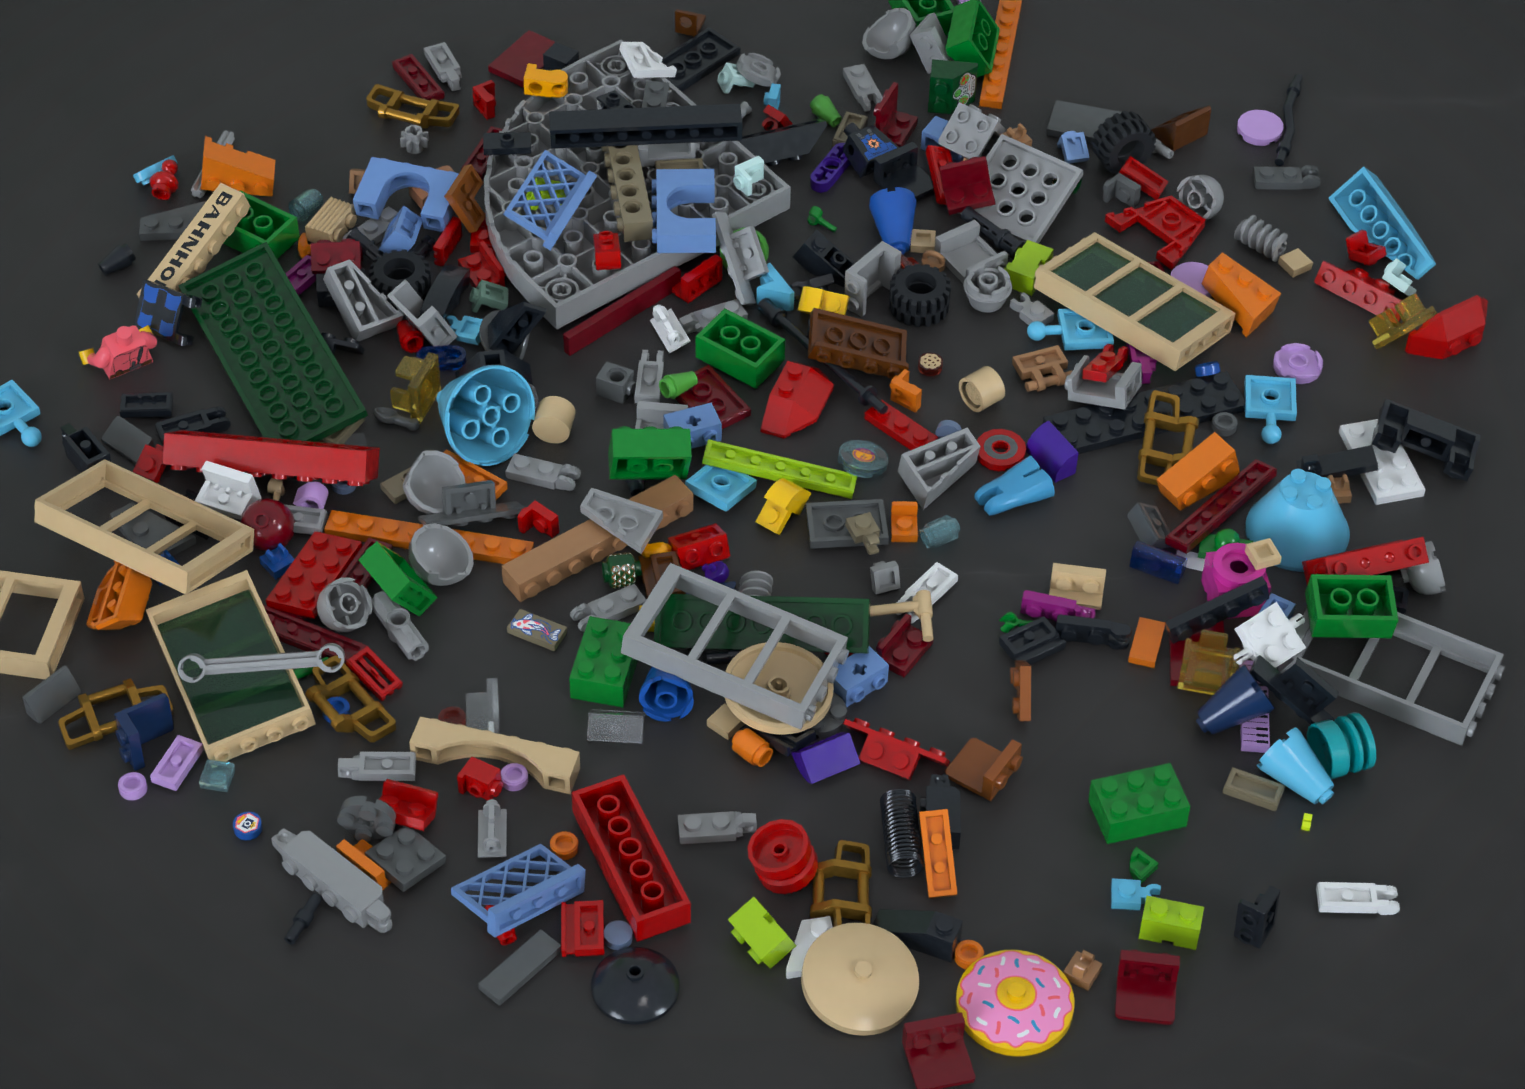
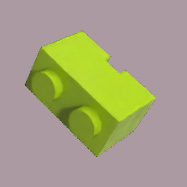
M1027 240L1022 248L1019 247L1012 263L1008 262L1005 267L1010 276L1012 289L1032 296L1036 291L1034 288L1035 272L1040 265H1044L1052 260L1054 249Z
M1146 895L1138 939L1162 943V940L1173 942V946L1196 950L1204 907Z
M752 897L728 919L734 927L730 932L741 944L744 942L749 944L751 949L747 952L758 965L764 962L771 969L797 946L755 897Z

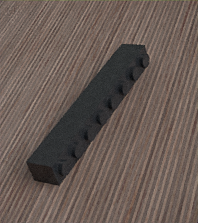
M740 104L549 112L551 149L742 141Z

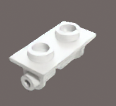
M661 305L654 306L652 313L654 318L650 322L669 353L691 342L671 308L667 310Z

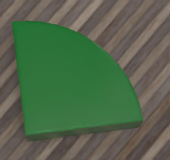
M1136 847L1130 858V874L1134 880H1141L1142 884L1158 869L1159 863Z

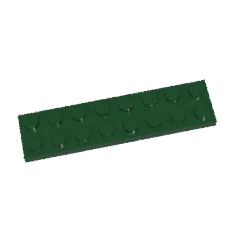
M671 594L655 619L654 642L668 648L693 649L719 606L691 594ZM751 596L848 637L846 649L849 650V653L869 654L871 599ZM728 610L705 649L744 650L750 646L767 642L774 629ZM783 634L779 641L799 646L809 652H827L786 634Z

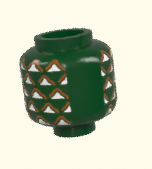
M629 552L608 555L606 562H602L604 583H609L611 588H623L636 584L637 576H641L640 561H635L634 556Z

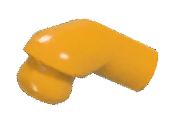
M664 542L648 543L641 555L648 558L651 554L672 552V547Z

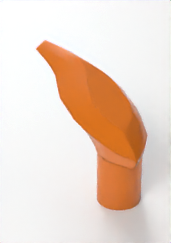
M302 233L298 241V254L301 259L306 255L311 256V244L309 245L307 242L306 233Z

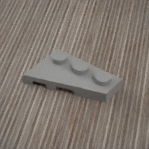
M594 488L590 489L580 505L582 514L640 554L644 551L663 519V511Z

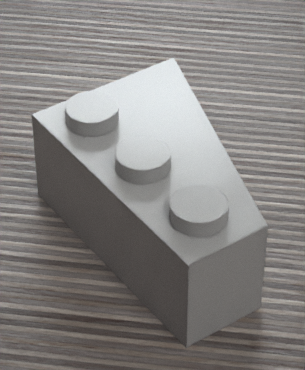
M350 259L327 268L323 280L353 339L357 341L367 339L397 327V324L402 321L404 314L400 310H396L387 301L388 298L383 293L380 294L366 275Z
M967 427L901 454L897 472L924 510L976 464L981 446Z

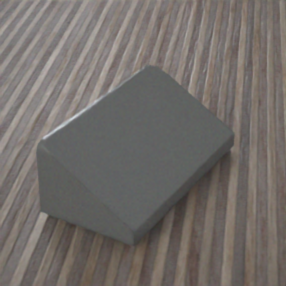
M117 416L112 421L101 438V442L135 465L145 444L154 447L152 437L120 416Z
M1137 502L1127 517L1145 551L1152 552L1171 547L1165 544V538L1170 533V530L1157 506Z
M64 665L22 697L26 713L37 723L41 724L80 695L81 690L68 667Z

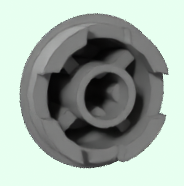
M986 264L977 265L969 271V275L965 278L963 284L970 305L981 312L999 310L1012 291L1010 276L1000 266H998L997 270L986 268Z

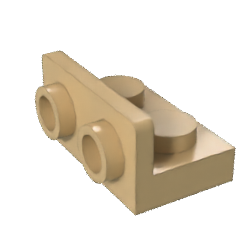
M1053 563L1049 595L1077 600L1076 604L1079 606L1100 610L1102 607L1106 569Z

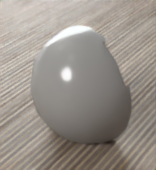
M905 8L887 10L884 16L879 18L865 31L862 41L864 49L869 54L884 60L894 59L905 54L913 44L910 34L916 28V23L910 11Z
M425 450L418 456L403 482V490L408 501L418 511L426 514L443 512L442 487L466 484L465 476L459 467V463L450 455L438 450Z
M436 523L423 525L414 533L408 546L409 560L416 575L431 585L445 586L457 583L470 574L474 565L473 553L467 541L448 526Z

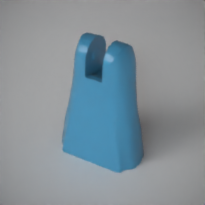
M1030 455L998 478L981 486L976 491L974 498L979 505H985V512L992 516L1018 506L1053 497L1055 490L1051 477L1043 469L1040 470V466Z

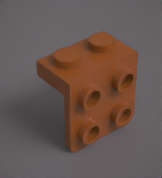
M971 738L947 767L945 775H948L949 779L991 801L998 791L1005 787L1012 773L1016 772L1023 760V757L1020 756L1022 744L1012 739L1002 752L977 738Z

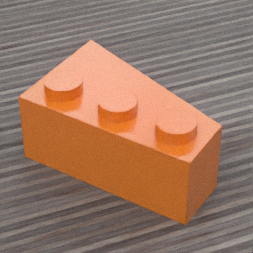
M205 136L201 190L215 191L219 184L223 183L235 190H241L250 195L273 196L274 159L248 150L244 153L233 149V145L226 143L223 146L212 142V138Z
M1223 252L1209 264L1201 283L1217 303L1236 313L1234 321L1236 320L1242 327V333L1246 338L1274 311L1281 295L1275 288Z
M1214 432L1156 479L1160 493L1178 510L1185 509L1222 488L1240 473L1236 451Z

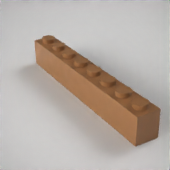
M676 475L628 499L663 511V519L656 530L666 527L669 523L680 517L687 516L693 511V492ZM589 519L503 564V583L519 602L536 596L548 587L558 584L565 578L579 573L582 569L600 562L608 555L620 551L628 545Z

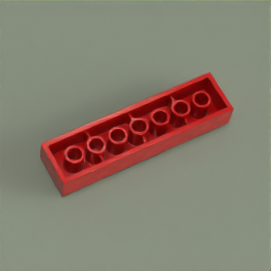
M178 430L164 433L163 464L171 465L172 470H187V468L196 467V472H202L205 461L246 472L253 475V477L272 474L271 478L287 479V477L297 476V481L312 482V480L322 478V483L338 484V482L348 481L347 485L363 486V484H370L371 480L378 478L380 447Z

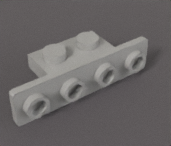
M714 212L712 213V218H716V233H718L721 242V252L727 260L728 274L733 279L736 288L735 295L741 305H753L756 303L749 280L769 272L755 227L749 226L733 233L727 213Z

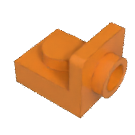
M904 369L891 380L890 400L916 413L921 407L922 389L909 383L910 371Z
M892 502L891 542H917V502Z

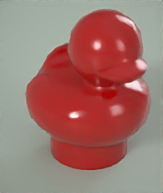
M171 159L165 160L162 163V171L154 173L149 180L152 187V195L160 200L169 199L171 194L175 193L178 189V180L174 176L178 171V165Z

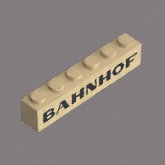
M220 183L148 280L181 292L178 285L203 273L207 264L219 252L228 236L234 232L236 225L248 213L251 206L244 193ZM141 289L136 294L138 298L140 297Z

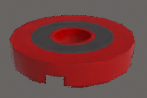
M992 429L984 432L977 439L981 446L978 461L990 470L1005 471L1022 461L1026 456L1024 440L1013 431ZM1001 448L1006 450V452L1000 453L995 451V449Z

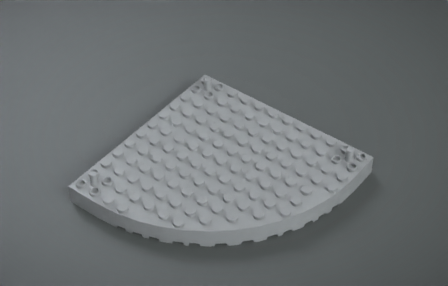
M622 39L561 69L568 75V93L565 96L542 97L532 95L526 101L522 100L515 108L514 115L511 118H507L504 129L499 131V133L531 132L532 154L489 155L487 160V171L484 177V200L490 243L511 283L530 304L546 308V313L543 317L556 329L640 287L670 268L678 267L703 254L657 253V243H652V239L624 242L623 233H618L617 218L619 216L614 215L613 202L616 200L611 199L610 185H613V183L608 184L607 169L610 168H605L604 153L607 152H602L601 147L551 149L549 112L602 109L601 102L596 98L614 90L636 108H642L646 81L668 82L670 90L667 107L696 105L665 77L634 78L619 50L621 42H624ZM738 141L699 142V151H696V158L703 159L704 169H714L715 203L681 204L673 208L671 212L684 218H712V213L726 212L732 231L742 227H755L790 209L791 187L764 164V179L752 184V195L747 197L734 185L735 166L756 156ZM544 150H547L585 175L589 170L597 175L551 251L542 246L545 240L503 215ZM547 160L543 161L546 170L555 169L553 164ZM655 166L642 167L652 214V212H657V210H652V195H657L652 194V179H656ZM558 175L549 176L550 180L560 181ZM564 175L567 183L577 182V179L571 175ZM554 204L545 205L547 213H557ZM523 207L512 209L519 215H526ZM539 207L536 211L531 210L532 215L541 214ZM544 220L535 221L538 227L543 230L547 229ZM601 231L618 233L621 269L596 270L593 234H599ZM716 233L717 247L721 244L718 233Z

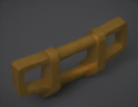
M379 84L374 85L366 98L367 106L378 111L379 118L396 119L421 126V128H428L429 126L450 127L460 113L459 104L436 99L430 101L406 95L403 91ZM378 95L390 98L387 104L380 103L375 99ZM404 103L424 108L425 110L423 113L415 115L399 111L398 109ZM439 111L451 112L448 117H435Z
M1154 390L1149 397L1147 412L1144 416L1146 426L1143 446L1139 450L1137 479L1140 482L1158 486L1156 479L1159 477L1146 474L1145 463L1164 467L1165 473L1193 449L1195 430L1198 429L1199 419L1192 416L1179 417L1180 398L1177 395ZM1155 400L1170 403L1173 407L1172 416L1153 412ZM1155 427L1173 432H1185L1182 453L1172 455L1152 450Z
M335 655L325 660L323 664L327 667H334L340 663L341 659ZM344 663L339 669L343 676L328 685L325 684L321 677L326 672L320 669V667H313V678L317 685L308 688L305 696L310 702L316 703L330 719L331 726L336 732L352 733L356 731L373 743L396 730V720L385 710L379 701H375L360 685L359 678ZM351 690L365 706L351 715L339 714L327 699L339 697ZM379 717L387 723L375 731H370L365 727V725Z
M130 678L123 680V684L90 695L86 693L78 695L81 708L60 718L58 721L67 749L71 750L87 743L101 740L104 735L117 730L116 720L99 726L92 705L127 694L132 706L141 703V697L160 695L162 693L168 696L165 686L157 685L136 689L135 684ZM169 698L171 713L173 715V706ZM85 716L91 733L75 739L69 738L66 726Z
M840 840L835 848L834 859L818 863V868L813 878V905L810 906V917L812 919L826 916L833 917L834 927L842 924L841 918L860 920L862 923L870 924L872 908L869 905V879L872 876V868L870 866V848L867 844ZM842 851L859 853L862 856V863L841 860ZM833 876L856 879L857 902L839 899L824 901V879Z

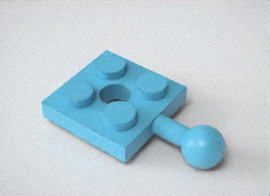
M1058 309L1059 325L1045 326L1040 321H1034L1027 328L1028 336L1035 341L1042 340L1046 335H1061L1064 351L1104 349V346L1107 344L1114 345L1113 334L1070 309ZM1081 327H1088L1089 330H1083Z
M1245 375V418L1266 419V426L1262 429L1261 437L1267 444H1275L1282 436L1281 429L1276 425V420L1296 421V378ZM1272 396L1275 400H1269L1265 397Z
M10 380L0 386V408H9L7 410H0V436L17 428L21 433L22 442L26 446L35 447L41 442L42 434L38 428L29 427L26 422L41 414L40 409L13 380Z
M705 465L685 481V485L694 495L725 512L753 491L757 483L756 479L747 474Z

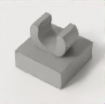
M895 561L873 563V566L870 567L872 590L875 594L901 588L899 566Z

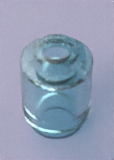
M316 189L303 191L289 202V213L296 216L297 220L305 221L321 208L323 204L322 195Z
M945 515L925 524L924 528L920 529V536L927 548H937L958 539L960 525L956 518Z

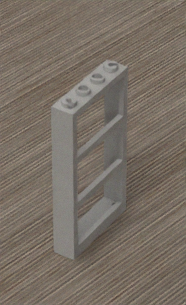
M670 563L624 633L621 653L801 730L807 720L811 722L817 709V706H815L817 701L822 702L828 690L826 686L828 682L833 684L839 670L837 667L839 664L844 665L849 650L846 649L848 637ZM675 588L719 606L688 656L644 637ZM728 610L774 629L744 680L698 660ZM783 634L830 653L801 703L754 684Z
M1306 609L1302 618H1305V623L1295 629L1306 648L1279 665V672L1298 657L1339 692L1338 696L1461 746L1466 736L1472 737L1477 726V722L1474 720L1476 717L1481 719L1487 705L1484 703L1485 698L1491 699L1496 687L1493 682L1494 680L1500 681L1501 674L1504 672L1505 666L1501 665L1504 654L1397 612L1399 621L1393 636L1430 650L1405 700L1358 681L1380 638H1369L1349 677L1303 659L1302 657L1313 639ZM1439 655L1487 673L1463 723L1415 704Z

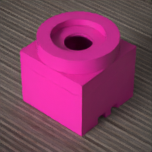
M1230 543L1220 547L1216 552H1206L1201 581L1204 591L1207 592V601L1261 576L1267 583L1270 595L1271 586L1266 568L1255 570L1245 553L1246 544ZM1266 600L1262 604L1252 606L1232 618L1257 615Z

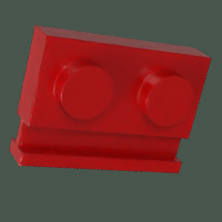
M603 900L574 901V904L561 902L562 957H566V954H575V957L604 955Z

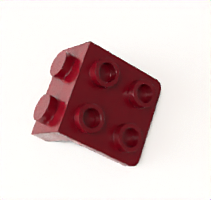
M348 238L341 240V242L318 240L317 243H311L312 274H325L328 267L349 259L361 270V261L364 258L360 241Z
M1121 950L1117 970L1116 1018L1166 1025L1173 1024L1180 956L1168 953L1141 952L1139 950Z

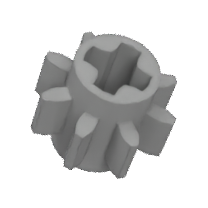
M410 125L406 127L405 131H401L400 145L401 147H406L407 152L418 154L424 148H428V131L422 132L421 126Z

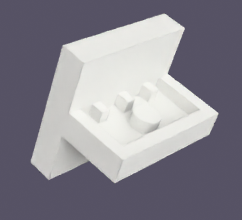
M205 461L202 472L206 481L195 502L223 515L241 520L246 508L251 503L262 499L253 475Z

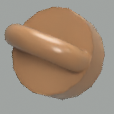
M927 250L923 253L921 265L928 264L932 268H939V271L942 272L945 269L946 260L939 252Z

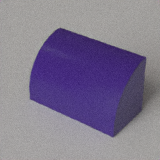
M1050 421L1043 423L1030 436L1026 445V452L1036 460L1038 465L1056 483L1076 473L1079 452Z
M839 732L805 746L798 751L791 752L797 768L804 779L810 784L861 764L849 732Z

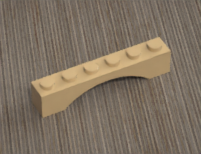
M420 717L409 742L410 752L416 753V760L439 765L451 760L471 758L473 756L498 759L510 764L518 763L523 765L528 773L544 789L571 794L580 771L579 751L547 745L543 742L524 740L516 736L497 734L489 730L470 728L462 724L447 723L435 718Z

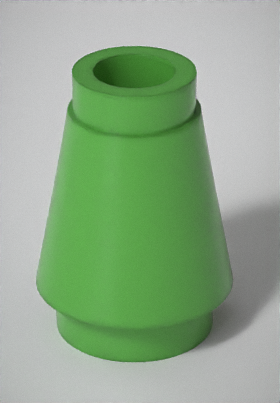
M820 94L811 101L810 108L814 115L825 120L831 127H836L840 124L842 117L828 96Z
M693 371L669 374L659 381V388L665 398L675 399L697 385L698 379Z

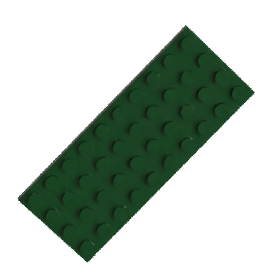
M267 242L178 285L182 293L202 298L201 308L195 307L191 308L263 437L318 442L368 416L365 407Z

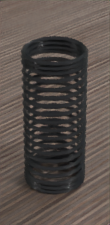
M892 789L884 793L880 798L887 870L896 877H911L921 872L924 866L916 796L907 789ZM895 796H907L912 798V800L908 798H895L886 802L888 799ZM896 800H907V801L912 802V803H908V802H896V803L890 804L889 806H886V805L889 804L890 802H893V801H896ZM897 804H907V805H908V806H896V807H893V808H889V807L894 806V805H897ZM911 833L910 835H899V836H895L896 834ZM907 837H911L910 839L895 840V839H897V838H907ZM908 841L911 842V843L895 844V843H898V842H908ZM913 858L907 861H898V859ZM915 860H918V861H916L915 863L908 864V865H898V864H894V863H893V862H897V863H909V862H913V861H915ZM919 863L917 866L909 869H898L891 866L892 864L897 867H910Z

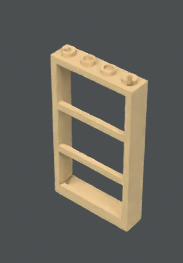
M105 459L35 499V523L185 595L253 551V528ZM104 487L138 502V504L100 527L65 511ZM148 509H153L184 524L147 549L112 533V531ZM196 530L220 541L183 566L158 555Z
M0 570V620L12 593L58 599L35 655L0 650V673L47 679L56 671L85 598L81 581Z

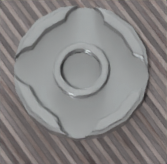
M745 53L741 54L736 63L737 70L742 76L761 86H771L772 83L776 84L781 76L780 69L778 67L775 69L772 66L773 62L760 54L748 53V56H745Z

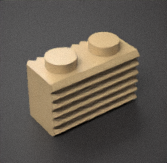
M331 196L306 224L307 241L317 243L318 240L341 242L348 229H352L357 222L354 205L340 199L337 200Z

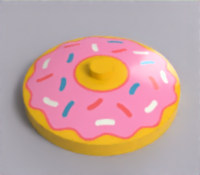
M1002 950L989 953L973 962L965 970L958 983L956 1012H962L965 1020L964 1030L979 1045L995 1053L1007 1056H1029L1041 1053L1053 1047L1064 1037L1073 1018L1074 993L1067 977L1055 964L1035 953L1022 950Z

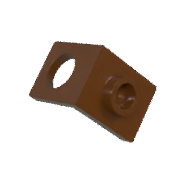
M676 9L675 32L696 36L706 20V15Z

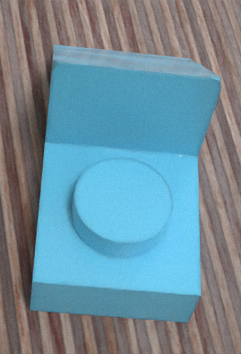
M768 263L769 272L760 277L761 286L757 287L756 303L759 304L762 299L769 298L778 308H783L785 311L794 310V291L773 265Z

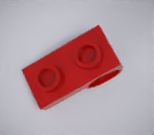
M601 231L599 234H593L596 270L621 269L618 233Z

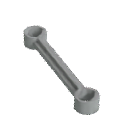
M328 643L318 651L205 659L200 654L190 653L179 662L178 674L184 681L195 683L201 680L204 675L320 667L323 671L331 673L338 671L345 661V652L340 645ZM329 648V651H334L338 658H341L337 666L327 667L323 664L321 655L325 649ZM191 658V661L198 663L200 668H203L202 673L197 677H189L183 671L184 662Z

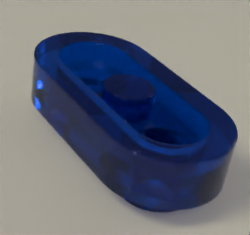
M457 345L427 346L421 348L416 354L418 367L425 371L458 370L467 362L465 349Z

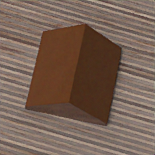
M1208 105L1184 112L1152 128L1151 130L1155 134L1154 137L1160 140L1166 147L1175 151L1207 135L1211 107Z

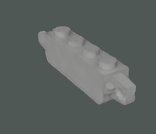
M283 828L271 838L272 845L282 855L284 869L289 874H295L302 879L304 885L309 890H316L321 894L328 905L331 907L336 906L340 909L348 921L356 922L362 928L369 924L380 933H385L392 929L391 911L384 904L382 887L311 831H301L298 835H295Z

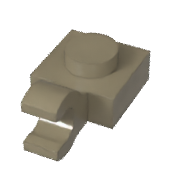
M868 512L846 518L845 526L854 543L863 542L869 555L879 553L876 544H880L878 538L880 537V529L871 513Z

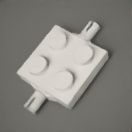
M1275 602L1236 627L1234 630L1241 639L1244 648L1234 655V660L1243 656L1236 663L1241 665L1249 658L1254 661L1256 657L1261 655L1276 668L1304 650L1306 646L1295 628L1305 623V618L1296 622L1303 615L1298 613L1291 619H1288L1278 603Z

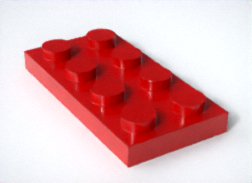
M314 532L266 598L267 606L276 610L315 619L318 614L317 601L320 592L327 584L339 579L362 548V542L322 532Z

